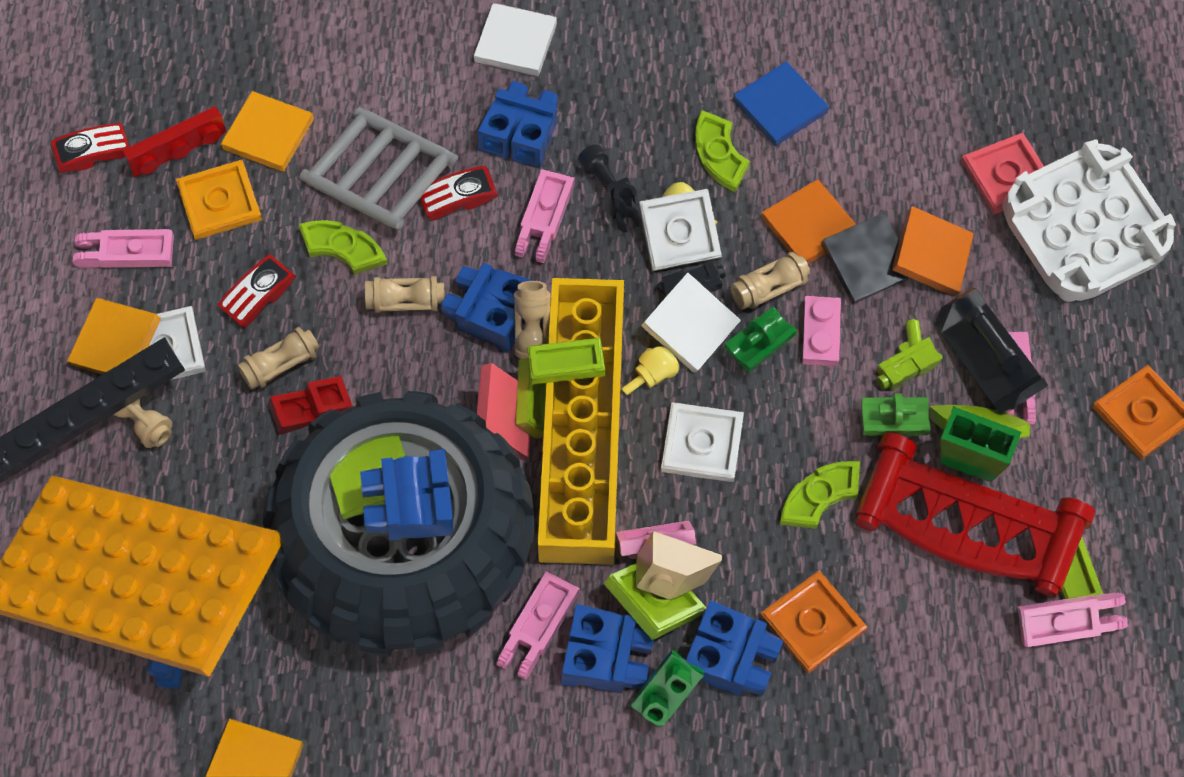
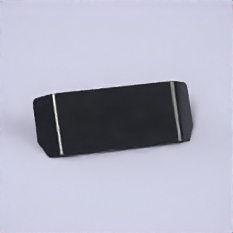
M976 288L968 289L941 307L935 322L936 327L999 413L1017 407L1048 386L1044 377L1039 374Z

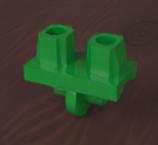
M772 306L760 317H754L746 328L725 343V350L744 370L750 373L797 335V329L787 323Z
M671 650L631 700V707L642 713L644 718L656 726L663 727L704 676V670L688 663L677 652Z

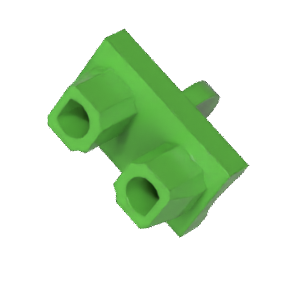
M893 393V397L862 398L863 435L882 436L885 433L905 436L929 435L931 428L928 397H903L902 393Z

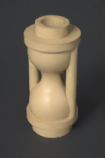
M789 252L784 257L749 274L737 277L736 282L730 285L732 297L740 309H754L780 294L806 284L808 281L807 275L810 274L809 265L803 256ZM773 270L770 274H768V275H763V274H765V273H767V272Z
M431 276V278L395 279L374 277V281H365L366 309H375V313L407 310H432V312L438 311V304H442L445 298L444 283H437V276ZM400 285H412V286H410V287H402V286H400Z
M540 281L522 282L518 284V291L514 293L515 355L521 359L528 357L527 346L549 344L550 293L547 291V285ZM522 318H523L524 321H525V327H524L523 330H522ZM542 318H543V330H542L541 327H540V320H541Z
M297 327L293 333L288 334L282 341L264 351L243 357L244 361L238 364L237 367L251 390L258 386L262 389L266 387V383L271 382L276 376L297 364L305 363L309 359L311 361L316 359L315 350L319 349V345L309 329L304 332L300 327Z
M140 398L113 414L120 418L128 417L134 421L135 433L146 448L162 446L169 440L172 434V421L157 411L143 410L140 407Z

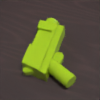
M911 319L905 322L907 342L899 345L898 351L900 353L878 364L877 372L880 376L876 380L882 390L889 387L893 391L901 387V384L938 367L939 362L942 361L943 356L936 351L930 337L922 340L919 320Z

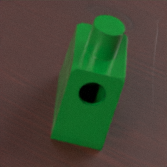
M953 406L940 440L941 462L965 474L985 481H993L1009 467L1022 432Z

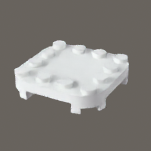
M1098 139L1085 142L1082 149L1030 174L1027 171L1022 173L1014 181L1002 204L1008 226L1045 283L1062 300L1067 302L1094 298L1154 268L1163 261L1174 242V228L1176 224L1172 214L1164 216L1129 164L1133 156L1124 147L1120 151L1110 145L1098 144Z

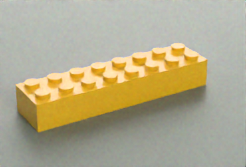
M552 278L549 344L600 338L605 376L546 383L538 532L539 562L614 565L624 280Z

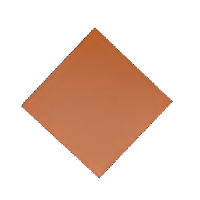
M819 179L764 210L761 215L762 220L789 252L803 256L808 264L826 254L820 244L823 239L856 225Z
M912 206L906 212L892 270L946 294L956 296L961 291L974 233Z
M1146 365L1094 402L1092 406L1140 460H1143L1184 430V402L1149 365Z
M820 570L760 612L761 619L767 623V626L777 637L784 640L783 645L807 674L868 629V626Z

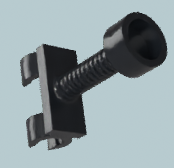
M597 144L590 145L579 154L578 162L586 173L596 174L608 192L610 214L613 219L616 218L618 229L627 232V224L623 220L627 217L632 218L636 226L639 227V213L637 209L632 207V199L635 205L638 202L636 188L630 185L627 177L616 181L606 167L609 158L603 148Z

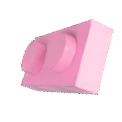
M805 296L802 364L838 366L841 298Z
M690 521L616 532L617 545L621 556L628 555L630 559H637L638 552L653 531L692 545L696 544L695 530Z

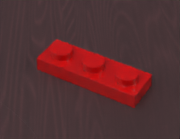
M214 106L122 151L128 168L135 178L141 174L153 173L158 169L159 165L172 159L184 158L189 154L190 150L203 144L215 143L220 139L221 135L227 132L222 115L218 108Z

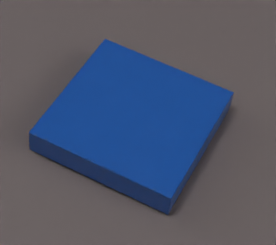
M787 61L735 93L733 101L774 146L779 145L829 111V105Z

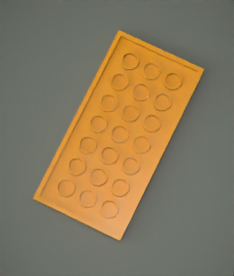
M51 475L0 560V615L210 677L282 545L280 534L275 530Z

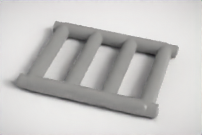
M358 107L354 112L355 119L311 170L304 169L299 178L309 186L389 227L400 230L404 225L403 218L445 167L456 164L458 155L369 110ZM367 125L380 131V134L337 184L323 177ZM393 138L407 144V147L364 197L349 191ZM420 152L435 158L391 211L376 205Z

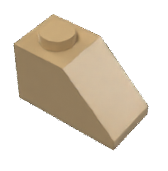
M653 531L637 554L636 588L671 600L704 585L722 561V555Z

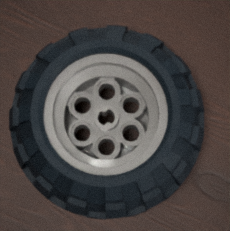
M407 391L404 398L383 399L382 392L356 398V406L340 413L337 410L330 409L311 422L308 428L309 436L304 441L299 440L297 444L292 442L275 470L277 478L273 487H270L266 494L263 507L262 524L264 528L278 531L280 534L282 545L270 568L280 591L289 605L308 620L311 627L333 641L341 644L344 640L358 645L359 650L364 653L391 657V651L393 652L394 649L415 648L417 656L444 649V640L460 633H465L468 638L487 624L493 617L492 611L502 601L506 603L518 586L524 574V565L532 548L534 537V513L530 485L520 467V460L509 443L499 433L494 434L486 427V421L467 407L459 403L456 406L450 404L446 407L438 404V399L433 394L418 391ZM399 436L406 457L429 456V451L445 449L453 516V535L419 538L401 537V540L389 541L388 532H366L365 525L360 527L353 526L351 524L356 519L364 518V513L343 520L330 475L341 460L350 452L367 442L379 438ZM416 546H424L428 548L427 551L421 555H413L409 553L410 550ZM383 547L389 550L382 557L371 555L373 550Z

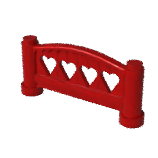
M895 433L883 434L877 448L880 453L855 514L857 517L855 523L859 527L868 531H876L877 527L883 524L918 548L952 564L996 576L1033 580L1036 584L1035 591L1047 598H1056L1058 593L1062 592L1083 532L1091 527L1096 514L1095 509L1091 505L1075 498L1064 497L1059 500L1055 512L1036 506L1035 504L914 461L913 458L917 451V446L913 441ZM919 490L923 493L928 514L927 518L922 521L914 519L911 514L902 515L897 510L898 504ZM957 503L963 531L953 534L947 527H935L932 519ZM992 516L999 544L995 547H988L984 544L983 540L979 542L972 541L968 536V532ZM1025 530H1029L1035 551V558L1030 561L1022 559L1019 554L1010 555L1004 549V545Z

